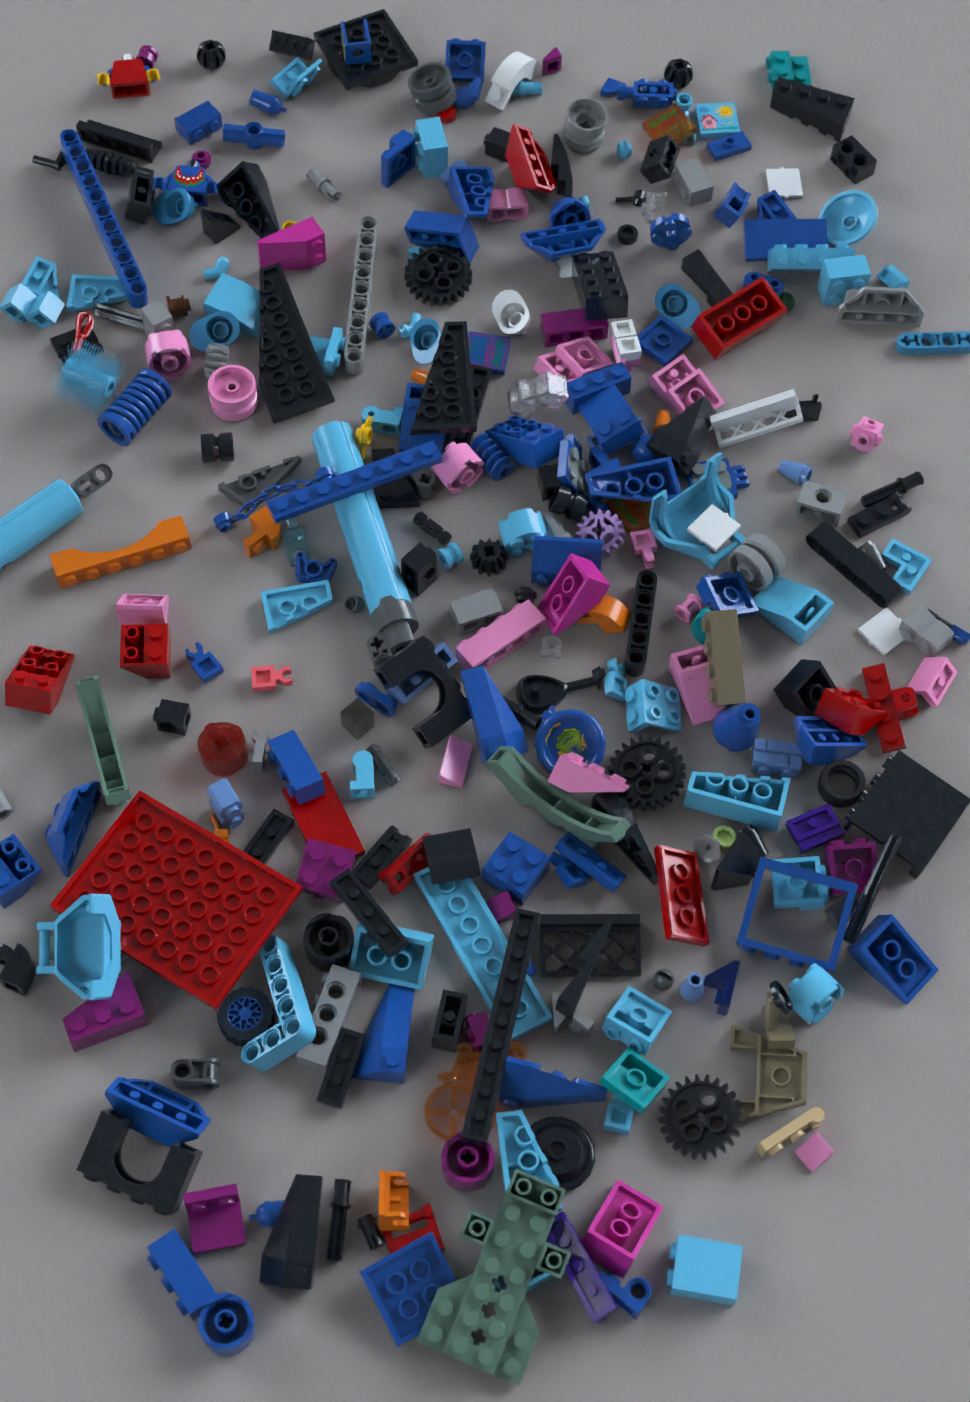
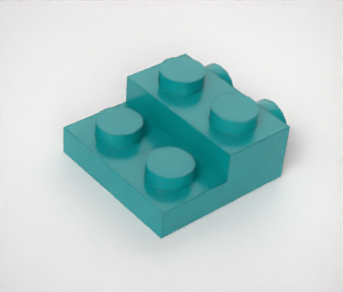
M770 51L769 56H766L765 67L769 69L767 81L771 83L772 91L778 77L812 86L808 56L790 57V51Z
M628 1047L602 1076L599 1083L642 1114L663 1092L671 1077Z

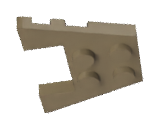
M731 1025L730 1050L757 1052L755 1100H732H740L741 1106L736 1110H742L744 1116L737 1119L743 1122L805 1106L808 1052L795 1047L769 1048L767 1039L763 1038L762 1035L754 1032L750 1033L742 1030L741 1027Z

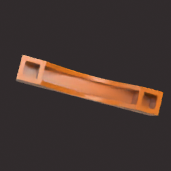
M180 515L160 521L143 539L119 550L86 552L70 548L50 554L49 556L61 589L72 587L77 583L87 580H95L100 576L110 573H118L123 569L138 567L146 562L161 560L169 555L183 553L191 549V543L183 518Z

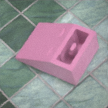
M703 645L671 654L668 665L669 672L676 688L679 690L680 697L693 726L715 720L716 715L725 708H712V702H709L708 689L710 688V678L708 679L706 676L708 656L704 654Z
M573 752L559 756L547 781L569 793L625 792L630 787L625 784L627 781L625 778L617 774L609 776L604 773L605 768L595 763L588 765L582 762L583 757Z

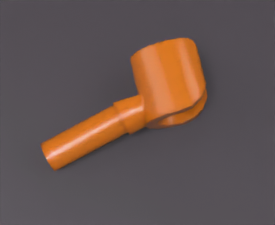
M210 814L209 817L214 827V835L229 843L228 828L220 829L215 814Z

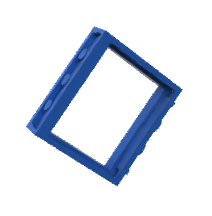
M760 856L736 944L741 945L740 950L754 954L755 949L765 952L764 957L778 961L779 957L787 958L790 965L803 968L804 964L812 965L816 963L827 973L828 971L834 972L858 884ZM764 870L847 893L828 962L746 938Z

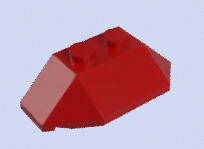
M513 124L505 156L516 187L535 192L551 193L557 184L545 152L538 141L531 136L533 133L529 128Z

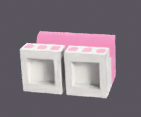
M629 319L611 322L612 336L609 340L616 363L623 362L628 372H631L633 367L639 366L642 353L633 321Z

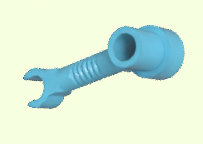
M680 93L677 96L676 113L681 116L683 130L686 131L688 129L683 135V144L686 145L687 138L693 140L694 145L696 134L687 122V120L690 122L688 111L692 105V96L688 93Z

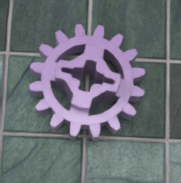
M598 509L595 515L590 511V517L583 516L584 523L577 524L580 531L575 532L577 538L599 539L598 535L601 532L600 539L603 540L602 558L603 553L611 556V550L618 551L617 544L624 543L623 538L620 537L625 535L624 529H621L624 527L623 523L618 521L617 514L611 517L610 510L602 514L601 509Z

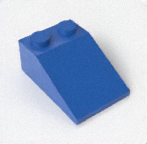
M614 383L577 405L607 455H610L645 433L638 418Z
M893 914L877 915L859 934L855 944H850L846 948L866 972L904 1004H908L939 971Z

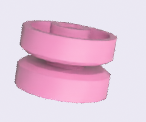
M226 365L214 371L208 379L210 406L213 413L220 419L241 421L247 419L255 412L258 405L256 380L253 373L247 368L239 365Z

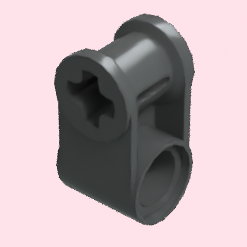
M430 467L407 475L419 498L428 500L436 495L435 476Z
M213 1057L178 1059L173 1062L170 1068L172 1083L178 1089H217L220 1087L218 1067L221 1065V1061ZM180 1070L189 1072L185 1078H179L176 1074Z

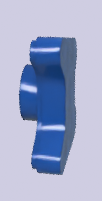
M480 77L475 78L467 86L456 88L457 98L452 106L455 108L460 106L469 108L480 99L483 86Z
M303 552L296 554L295 578L297 581L312 583L329 580L330 583L337 568V560L335 558H330L325 563H320L317 560H307Z

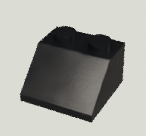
M801 659L773 690L784 708L795 716H818L815 714V711L825 688L835 689L836 686L821 661Z

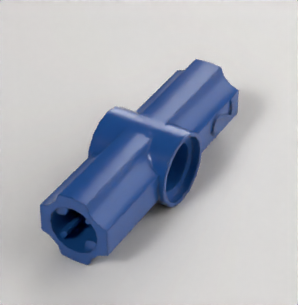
M249 122L245 126L224 124L222 137L223 141L244 143L248 148L254 150L262 146L284 148L286 133L285 130L262 128V125L258 122Z

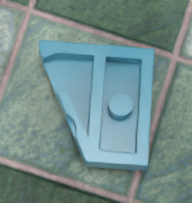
M36 256L21 284L28 287L36 296L49 290L59 298L56 263Z

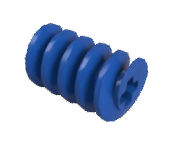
M487 433L478 435L470 444L471 449L485 463V466L482 465V468L485 469V472L490 475L493 481L503 480L514 471L516 467L515 462H510L511 458L505 456L503 450H499V445L494 444V440L489 438Z

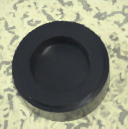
M625 224L619 227L617 239L620 243L631 245L637 241L638 230L635 226Z

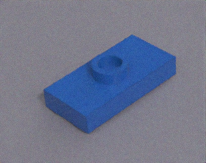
M741 131L707 142L706 148L713 159L718 161L749 151L752 145L744 132Z

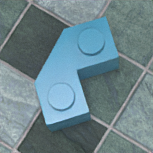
M20 283L8 290L0 305V309L16 322L24 323L26 320L35 323V327L44 329L56 322L65 303L49 290L36 296L28 287Z

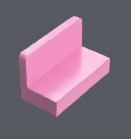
M925 657L907 687H912L915 694H921L930 707H938L958 672L947 657Z

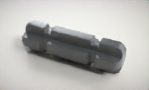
M370 745L366 751L373 756V763L381 775H384L386 782L389 785H395L400 781L399 774L394 771V767L385 754H382L379 745Z

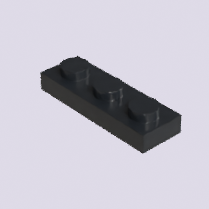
M341 1027L316 1099L317 1103L342 1110L366 1039V1034Z

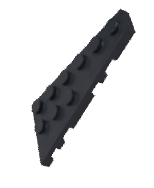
M467 321L445 322L439 339V345L433 358V364L421 395V401L415 414V420L411 426L410 435L477 432Z

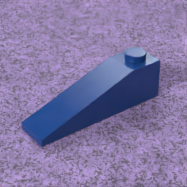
M450 167L447 188L452 201L466 218H487L494 184L491 167Z
M671 456L585 474L590 496L652 502V498L663 490L667 491V501L682 493Z
M479 666L460 671L482 764L486 763L500 746H513L519 754L528 753L523 728L485 667Z

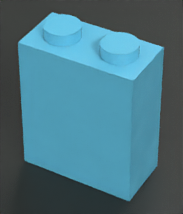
M678 1235L676 1243L671 1242L669 1258L674 1260L673 1268L667 1270L666 1285L670 1286L669 1294L733 1306L737 1300L743 1246Z

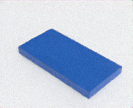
M744 219L743 222L745 261H768V251L777 244H786L787 248H795L797 244H807L808 248H816L818 244H828L826 219Z

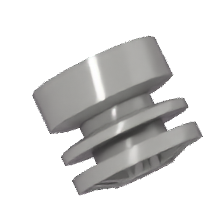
M583 97L575 99L568 105L562 138L569 149L578 153H591L602 145L608 112L600 101Z

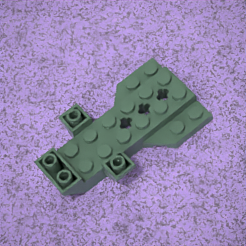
M515 1169L495 1220L469 1210L459 1236L484 1247L473 1274L437 1289L417 1339L418 1343L519 1386L539 1335L538 1327L525 1298L530 1280L535 1269L562 1279L571 1252L546 1242L566 1189ZM498 1276L504 1277L503 1282L507 1284L506 1289H500V1292L494 1291L495 1286L491 1284L493 1278L498 1279ZM488 1302L494 1304L493 1309L496 1310V1314L494 1317L490 1315V1318L486 1319L481 1307L483 1304L487 1306ZM477 1329H482L486 1340L484 1343L480 1342L479 1345H474V1339L470 1335L472 1331L477 1332Z

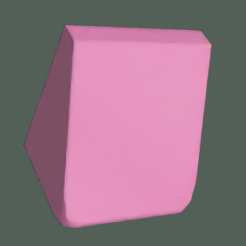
M816 1132L794 1153L812 1173L831 1158L834 1151Z

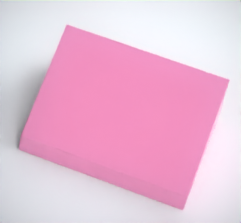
M123 594L116 603V612L120 626L167 623L169 595Z

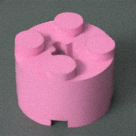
M180 330L149 334L145 344L148 368L157 372L166 381L176 380L184 376L183 373L187 369L188 371L190 370L192 360L188 342L182 335V332Z
M452 442L446 446L445 452L441 455L442 463L431 466L434 474L451 493L458 494L462 492L460 488L465 485L468 488L471 487L481 477L484 471L482 465L485 466V463L467 443L456 444Z

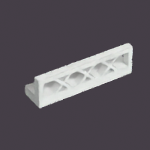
M794 389L710 416L719 448L804 422ZM796 409L797 416L789 419L784 417L787 411ZM766 418H776L771 425L763 424ZM747 424L755 425L752 431L744 432L742 429ZM729 430L734 432L730 438L722 440V432Z

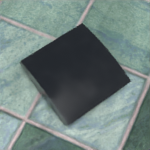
M470 828L422 837L432 885L481 876Z

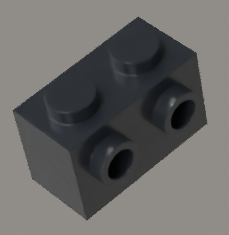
M134 172L129 187L124 219L145 224L147 216L151 217L153 204L150 203L154 201L156 192L153 189V177Z

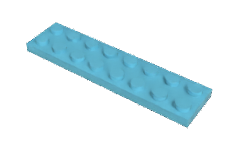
M429 867L413 874L414 881L491 1013L508 940L471 878L432 885ZM528 974L526 975L511 1042L553 1021V1016Z

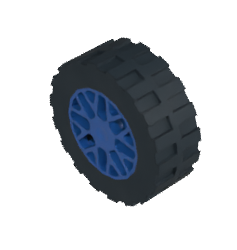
M240 987L238 990L230 991V994L220 1005L219 1011H217V1021L222 1035L225 1036L228 1042H232L236 1046L241 1045L244 1047L249 1041L274 1026L275 1017L272 1003H270L267 995H264L259 989L255 990L252 987Z

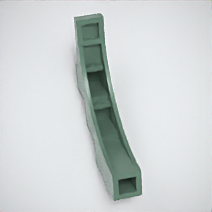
M95 675L74 681L107 805L112 804L113 807L124 805L127 803V800L131 799V794L99 677Z

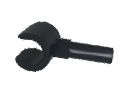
M636 190L634 196L616 197V203L632 202L635 206L639 207L644 203L645 192L643 190Z

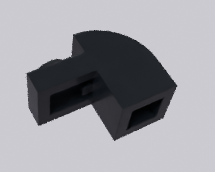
M0 943V965L4 966L0 973V983L2 987L25 996L35 978V966L30 954L19 943H17L14 950Z

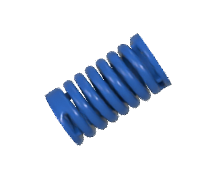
M143 368L131 383L126 386V389L116 397V400L99 416L97 422L100 429L113 442L122 446L129 445L132 439L140 433L141 428L146 426V422H149L151 417L156 414V411L161 409V405H164L172 396L170 385L157 372ZM114 430V432H116L122 438L116 436L112 431Z

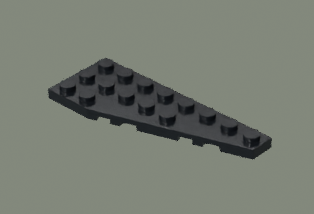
M280 262L261 268L259 278V387L273 423L331 404L335 400Z

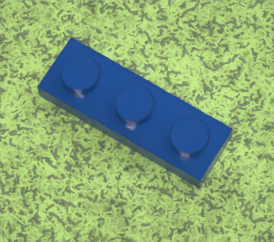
M569 831L554 847L563 857L571 860L584 873L589 874L601 886L612 893L626 878L623 872Z

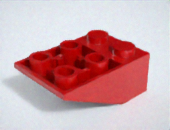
M30 645L5 681V706L51 715L60 700L75 654Z

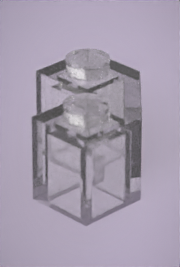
M544 372L538 374V378L526 381L525 378L517 380L507 393L510 414L530 418L538 406L558 410L568 398L565 376Z

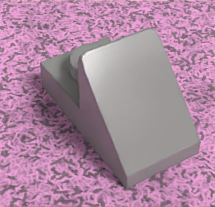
M555 991L551 998L554 1036L568 1023L569 1028L575 1034H582L585 1038H588L593 1032L595 1022L579 1009H576L572 1020L558 1012L555 1006L560 994Z

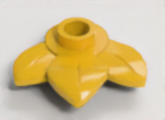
M372 416L367 417L365 423L360 428H357L355 440L358 441L362 460H366V445H369L372 439Z

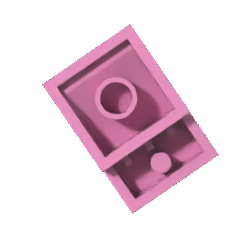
M589 336L559 344L554 352L539 356L534 370L559 397H562L564 383L614 365V363Z
M684 354L653 374L646 381L676 415L683 413L685 408L703 396L706 397L715 410L725 403L700 368L695 370Z

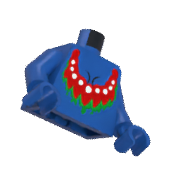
M189 160L187 166L178 165L175 167L174 172L170 173L166 178L154 177L153 189H160L162 191L176 188L185 189L199 206H208V193L217 194L216 182L213 181L211 176L206 175L205 168L199 167L200 164L196 160Z

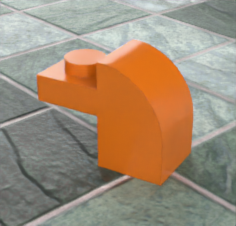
M267 505L249 516L251 529L254 533L243 540L244 552L249 558L256 554H261L267 546L274 552L282 541L281 523L275 524Z
M605 594L598 605L576 622L579 625L597 623L606 634L625 632L632 613L622 602Z

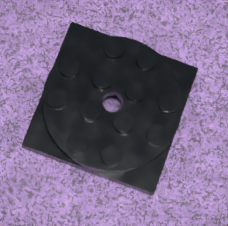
M385 9L344 22L347 42H364L363 19H367L371 40V63L345 64L341 41V24L313 33L314 40L327 59L329 69L341 81L346 90L359 86L372 88L393 80L402 71L418 66V59ZM355 50L353 55L361 56L364 51Z

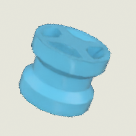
M451 542L446 548H440L436 551L440 564L446 570L452 568L453 564H459L464 560L462 552L455 542Z

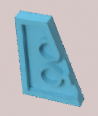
M72 274L66 308L67 312L70 313L94 308L98 303L108 305L128 301L117 276Z
M329 580L261 591L269 635L333 604Z

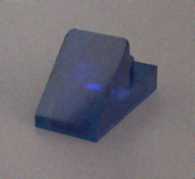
M735 960L705 976L704 986L717 989L714 1004L718 1005L717 1014L727 1016L740 961Z

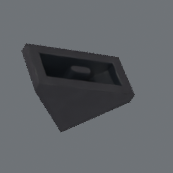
M205 209L201 211L203 232L215 244L229 237L241 227L228 214Z

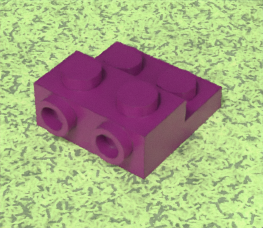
M868 838L853 839L854 844H844V840L829 841L830 846L824 847L825 867L828 875L858 884L856 893H863L878 860L876 842L868 843ZM830 888V895L847 894Z

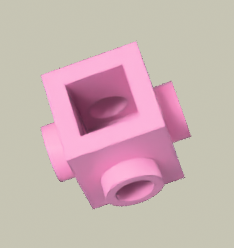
M864 416L859 424H854L850 432V436L853 437L850 445L855 446L859 451L870 453L874 446L879 447L883 435L881 431L884 424Z

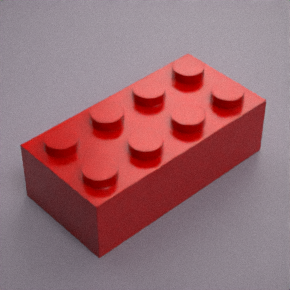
M762 276L699 314L691 328L712 357L717 360L779 322L788 309Z

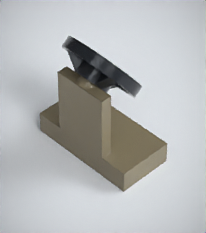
M775 980L770 983L771 991H767L766 1005L762 1007L768 1047L794 1048L795 1036L790 1014L794 1011L793 1005L784 987Z

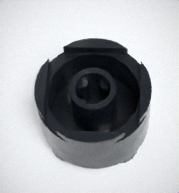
M322 913L313 917L306 925L303 935L307 959L322 972L330 971L332 964L340 967L345 966L351 960L354 943V932L349 921L343 916L331 915V913Z

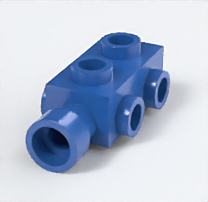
M640 79L634 81L633 87L626 86V84H618L617 100L625 101V99H632V107L668 109L673 105V101L677 99V88H673V83H669L664 79L658 82Z

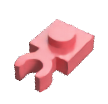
M274 665L251 667L253 692L277 690L276 684L283 686L293 685L292 678L283 677L284 675L292 674L291 667L285 666L279 669V671H275Z

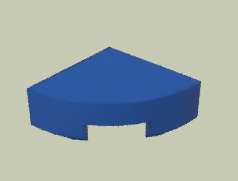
M608 78L600 91V96L610 97V95L617 94L618 84L626 83Z

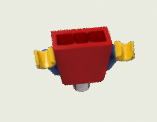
M131 54L123 55L122 60H115L113 67L107 73L97 74L98 86H111L113 99L151 96L149 83L160 80L158 69H150L148 66H144L141 59H134Z

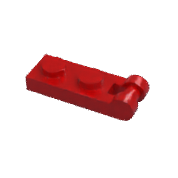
M430 833L423 834L396 861L379 873V879L387 884L388 891L392 896L399 894L414 880L413 874L428 867L422 837L430 836ZM397 873L401 877L398 881L394 878Z

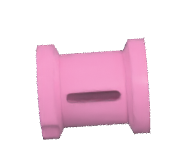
M690 593L687 596V600L674 608V612L682 622L688 623L697 611L704 608V604L699 596Z

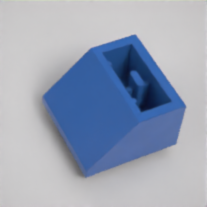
M14 833L0 842V904L4 909L24 896L42 871Z

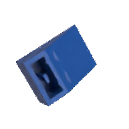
M407 383L398 451L403 452L434 441L442 455L445 434L410 435L411 426L414 423L415 414L425 385Z
M519 415L510 416L508 420L496 423L494 427L485 431L489 438H492L515 461L535 469L559 457L560 441L564 440L562 428L554 427L553 424L539 423L537 420L523 419Z

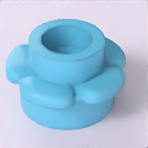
M624 140L617 144V157L626 161L628 156L632 155V146Z

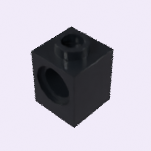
M161 699L159 707L155 708L153 714V721H156L158 731L186 736L191 719L190 705Z

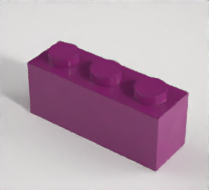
M582 308L541 314L540 330L545 347L557 346L585 336H589L592 340L607 339L609 327L607 319L585 321Z

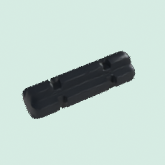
M423 512L416 513L413 518L414 523L419 527L422 525L421 528L433 538L437 537V541L442 545L450 542L452 535L449 532L443 531L444 529L431 518L427 519L428 516Z

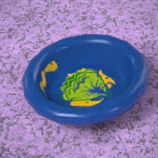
M567 709L557 711L544 720L537 731L535 749L537 758L544 769L552 773L559 756L570 752L583 757L582 762L588 765L592 763L600 765L605 754L606 740L604 731L595 718L584 711Z

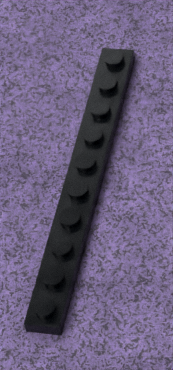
M519 908L515 910L462 1130L461 1141L487 1147L540 919V913Z

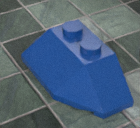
M600 219L520 233V238L525 246L546 261H559L561 258H572V255L592 251L605 233L606 226Z
M796 716L793 719L797 747L801 751L803 759L810 765H827L835 760H846L867 747V744L860 735L847 734L819 716Z
M92 781L78 786L63 795L61 802L55 806L52 824H49L45 830V838L65 877L70 875L103 791L99 781Z
M118 1076L105 1091V1096L114 1110L133 1118L130 1129L168 1147H171L173 1143L178 1141L185 1143L198 1139L210 1124V1118L206 1116L198 1102L151 1080L126 1079L125 1077Z

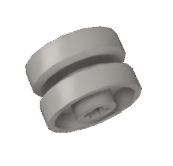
M760 533L751 534L742 542V545L736 547L728 555L727 559L732 573L741 572L748 589L756 592H761L768 587L772 580L779 577L785 571L787 566L780 548L770 538Z

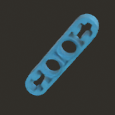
M970 332L903 333L898 336L895 348L900 354L970 353V344H968V342L970 343ZM949 340L953 345L946 346L942 341ZM921 341H929L932 345L924 346Z

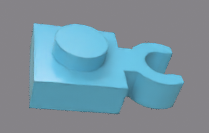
M613 658L607 661L609 672L605 676V694L618 702L625 701V689L627 688V679L623 677L625 664L622 662L617 665V659Z
M613 1094L612 1099L614 1103H608L603 1130L628 1136L634 1108H630V1105Z

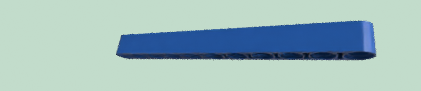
M65 129L60 133L61 151L129 304L133 308H143L148 304L145 280L78 133L73 129Z

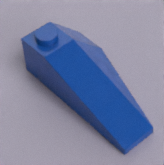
M389 983L365 1033L366 1039L353 1079L405 1084L415 989Z
M507 1056L499 1094V1102L503 1103L505 1107L517 1109L518 1107L529 1108L601 1102L606 1099L608 1089L580 1078H575L571 1081L563 1075V1072L554 1070L548 1073L540 1070V1064Z

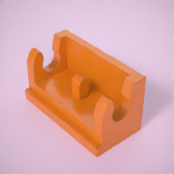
M379 1171V1231L409 1230V1181L402 1180L406 1179V1173Z

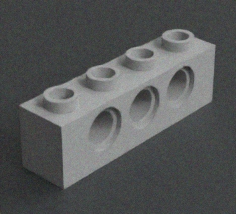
M332 964L330 972L326 971L321 982V986L324 987L321 994H316L312 1008L315 1010L312 1018L316 1028L315 1038L321 1037L325 1041L320 1045H315L311 1042L294 1053L298 1065L324 1074L326 1073L340 1029L345 1027L362 983L361 973ZM333 992H340L343 994L340 998L337 999L330 997V994ZM326 1014L334 1017L328 1022L321 1020V1017Z

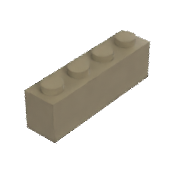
M737 609L709 611L704 614V618L701 620L702 631L706 634L703 648L704 654L708 656L706 676L708 679L710 678V688L708 689L709 702H712V708L745 704L746 696Z

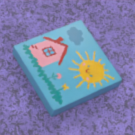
M734 102L695 104L700 139L722 138L740 132Z

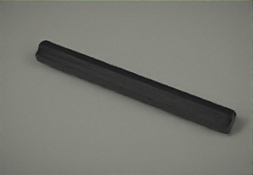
M895 834L888 836L847 926L843 940L849 944H855L902 841Z

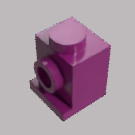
M486 1011L480 1014L479 1012H473L465 1017L466 1028L464 1033L469 1043L473 1042L471 1048L473 1056L480 1054L482 1051L489 1022Z

